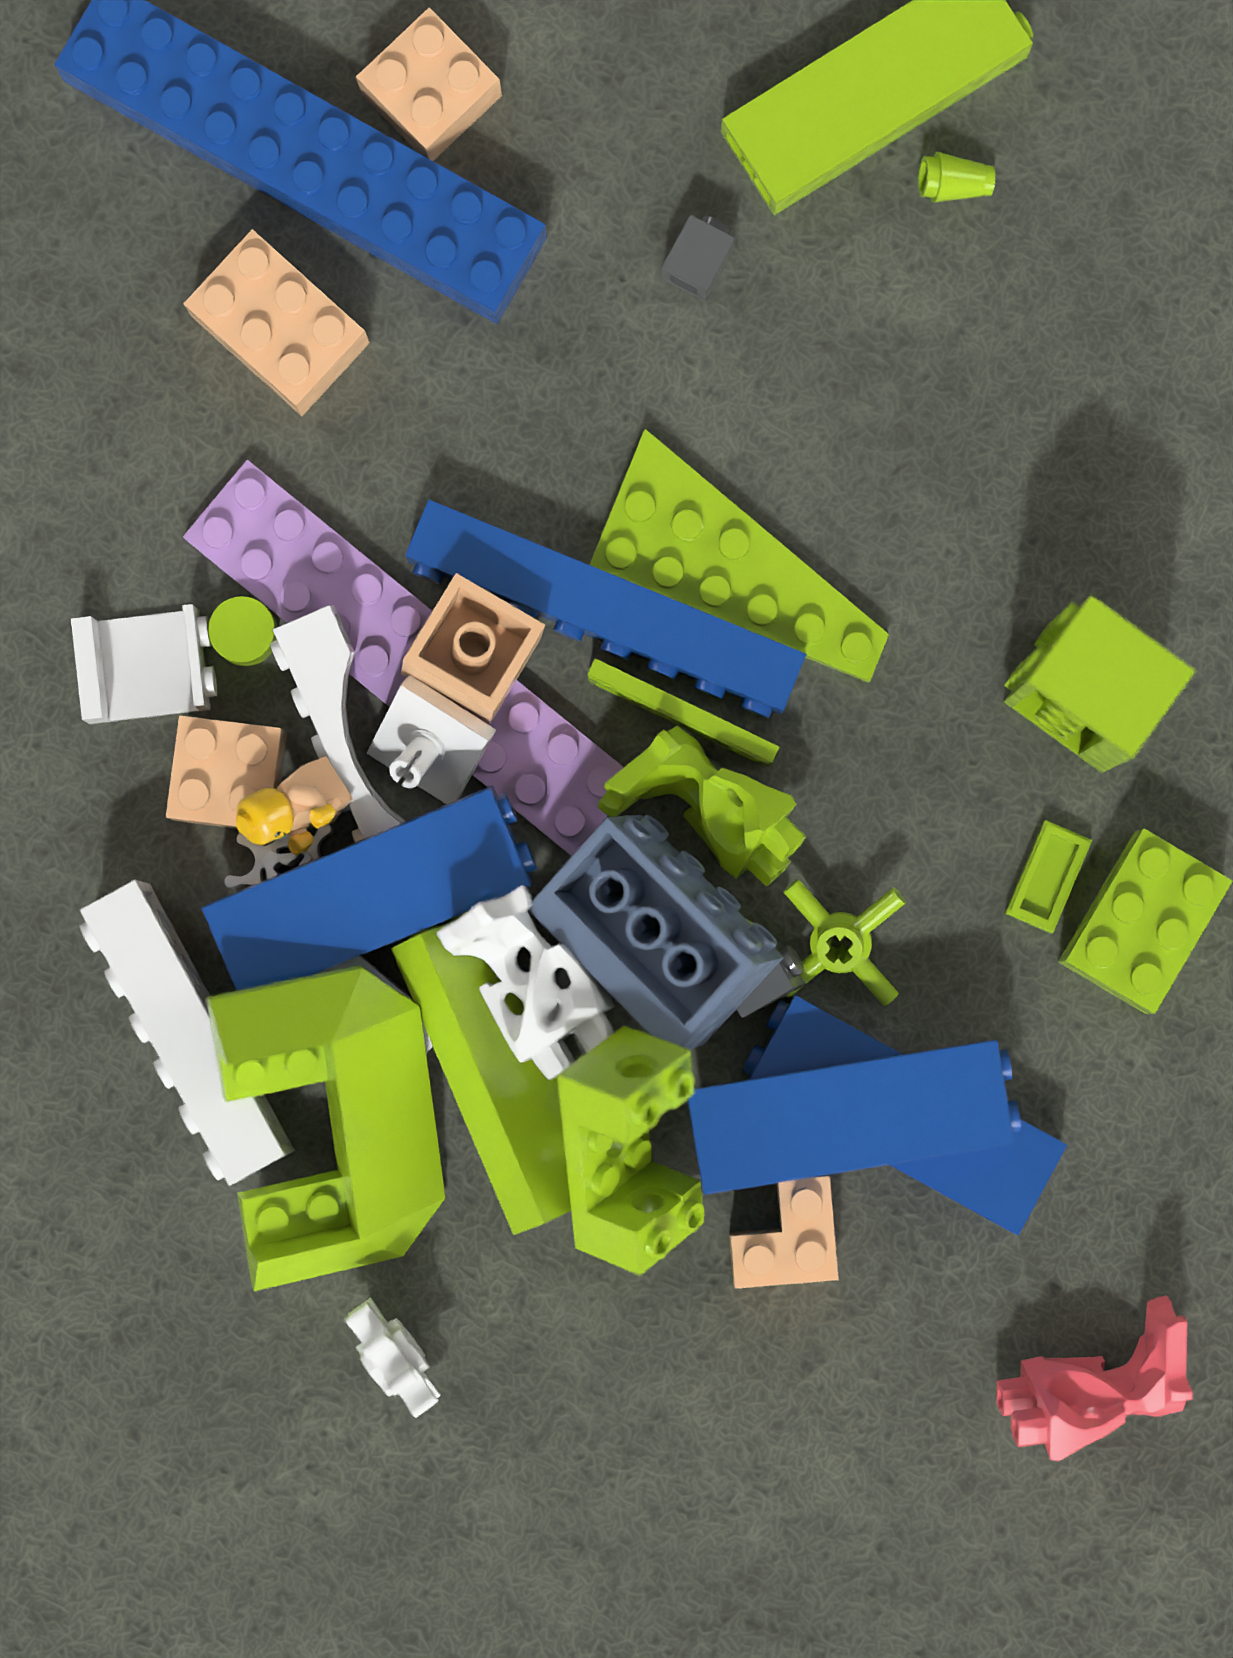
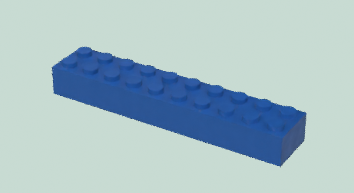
M91 0L54 64L64 82L497 325L547 240L546 224L146 0Z

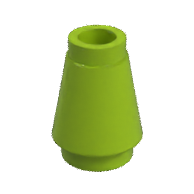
M935 152L934 156H923L918 172V192L920 197H930L932 203L991 196L994 191L995 168L992 165H984L941 152Z

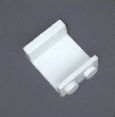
M193 604L182 605L183 611L97 621L91 616L72 618L71 626L82 720L89 724L210 710L209 697L217 696V682L214 667L205 666L203 647L211 646L208 632V616L200 617L199 610Z

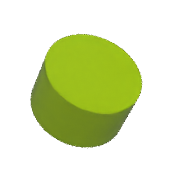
M239 596L224 601L214 610L209 621L208 632L211 644L223 658L235 665L252 666L261 663L271 655L270 643L277 640L273 629L278 628L272 613L261 602L250 597Z

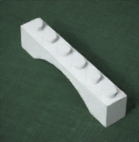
M335 605L326 606L273 629L277 638L276 641L270 643L274 657L282 671L290 668L297 684V688L291 690L294 703L302 718L311 717L318 734L311 737L319 759L325 756L328 758L353 798L342 811L346 812L351 809L359 827L352 831L354 841H360L406 822L385 803L371 786L358 762L349 735L346 698L348 676L355 651Z

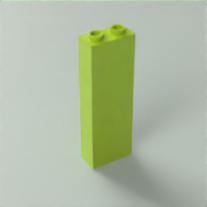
M912 0L724 117L721 124V133L773 215H776L1026 59L1033 45L1031 40L1033 38V31L1024 15L1019 11L1013 13L1006 0Z
M469 910L445 920L447 923L438 927L435 924L408 935L409 940L391 949L413 1001L420 1006L421 1020L512 1233L515 1235L545 1224L571 1211L558 1077L548 1080L533 1059L520 1063L510 1048L479 990V987L486 983L495 985L502 982L490 965L477 956H454L441 942L437 933L471 911ZM507 993L504 1002L509 1010L517 1016L522 1015L525 1009L524 1003L514 993Z

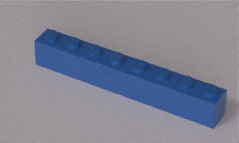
M429 499L405 554L408 563L415 565L412 573L423 579L441 584L443 577L452 580L457 573L534 619L538 615L555 622L553 631L579 642H581L583 635H587L601 641L600 650L611 656L628 661L630 654L648 660L650 661L647 666L649 671L671 680H675L678 673L696 680L694 689L717 699H722L725 692L743 699L742 709L763 718L769 719L771 712L779 715L782 714L806 657V654Z

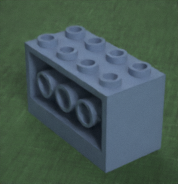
M642 815L607 817L537 895L528 910L561 944H564L570 950L574 957L652 1036L687 1049L702 1046L784 957L774 948L777 945V941L768 930L758 923L751 925L738 912L741 905L732 894L722 887L715 889L702 876L705 869L696 858L686 851L679 853L666 840L669 833L656 819L649 815L645 817Z

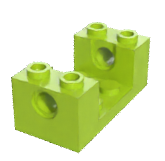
M624 1025L560 1072L557 1077L575 1248L641 1276L704 1223V1206L702 1202L701 1180L652 1161V1147L649 1129L657 1123L660 1115L669 1108H677L694 1094L691 1050Z

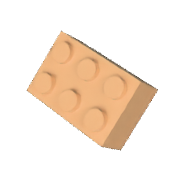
M253 229L183 303L192 318L301 416L308 411L370 343L362 327Z

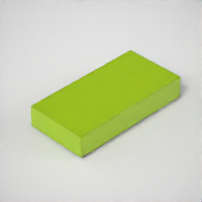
M1044 820L1004 914L1053 934L1092 840Z

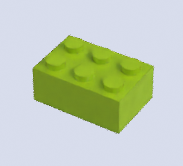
M1145 828L1134 831L1058 962L1145 1014H1155L1233 881Z

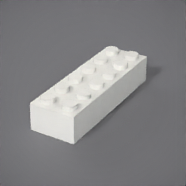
M134 880L81 909L80 912L86 922L79 925L80 930L93 952L100 950L109 963L110 968L104 970V973L115 994L119 998L123 995L128 998L135 1011L134 1014L129 1016L132 1027L143 1043L150 1041L160 1057L154 1061L156 1071L168 1089L174 1086L184 1102L182 1106L178 1107L180 1115L189 1131L193 1135L200 1132L209 1150L204 1152L203 1156L214 1177L217 1180L224 1177L230 1186L294 1152L295 1150L265 1094L231 1102L224 1100L221 1092L207 997H211L151 885Z

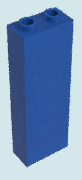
M492 785L208 903L202 910L236 990L239 991L314 975L467 912L479 903L508 895L521 886H530L533 881L530 872L536 870L537 865L526 840L517 843L510 824L517 822V818L507 794L503 793L497 796Z
M793 995L789 1004L779 1000L766 1024V1027L773 1030L772 1035L764 1049L755 1044L741 1072L749 1075L748 1079L901 1055V1053L800 997ZM1020 1119L1021 1131L1013 1132L1015 1144L890 1164V1166L1019 1236L1067 1144Z
M987 1040L694 1088V1094L688 1098V1105L703 1194L1015 1144L1013 1132L1021 1131V1123L1016 1101H1007L1004 1081L1012 1079L1008 1050H999L997 1040Z

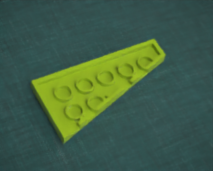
M644 429L590 566L806 654L805 658L869 683L889 634L661 441Z

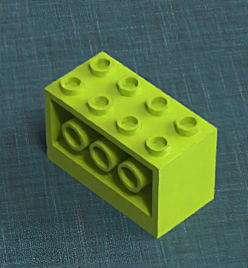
M1089 596L1080 606L1072 601L1053 621L1049 622L1034 643L1037 649L1030 656H1027L1024 661L1020 662L1004 684L1011 691L1004 703L1099 772L1104 773L1135 756L1196 671L1096 598Z

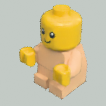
M325 756L301 766L284 780L277 789L264 788L242 798L236 808V826L247 840L257 845H265L288 834L290 837L288 847L291 853L297 856L306 852L314 842L313 835L306 828L310 824L315 828H320L334 823L353 798Z

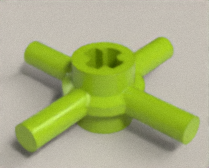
M799 879L793 881L783 893L814 927L810 939L812 953L802 961L804 972L800 974L806 984L824 969L835 973L853 971L883 1006L892 1002L898 996V991L868 958L872 947L870 932L906 904L902 894L893 887L858 916L846 912L829 914ZM836 935L839 940L844 936L848 937L851 940L849 949L846 950L843 945L838 949L834 948L831 945L833 936ZM797 989L796 991L790 993L789 995H787V997H791V996H792L794 993H796L799 989Z

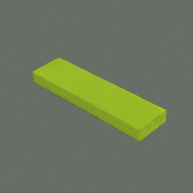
M596 658L587 674L589 683L678 726L681 725L685 729L766 768L771 766L778 752L779 746Z

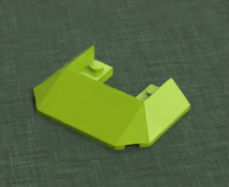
M361 965L207 997L221 1092L226 1102L325 1081L338 1170L237 1193L253 1291L403 1257L446 1198L420 1006L381 981Z

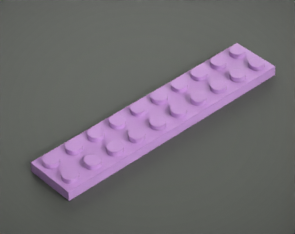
M246 460L183 538L286 623L326 606L335 605L355 651L349 675L390 707L401 684L407 678L401 674L403 659L431 615L432 610L249 460ZM516 680L490 724L496 731L472 775L487 788L493 785L497 796L506 793L515 811L572 857L608 817L597 805L607 792L604 788L605 783L624 767Z

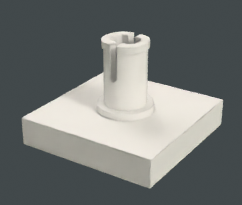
M409 675L401 684L367 754L389 767L390 775L397 783L403 776L406 779L402 786L406 788L419 786L445 804H449L460 798L496 729Z

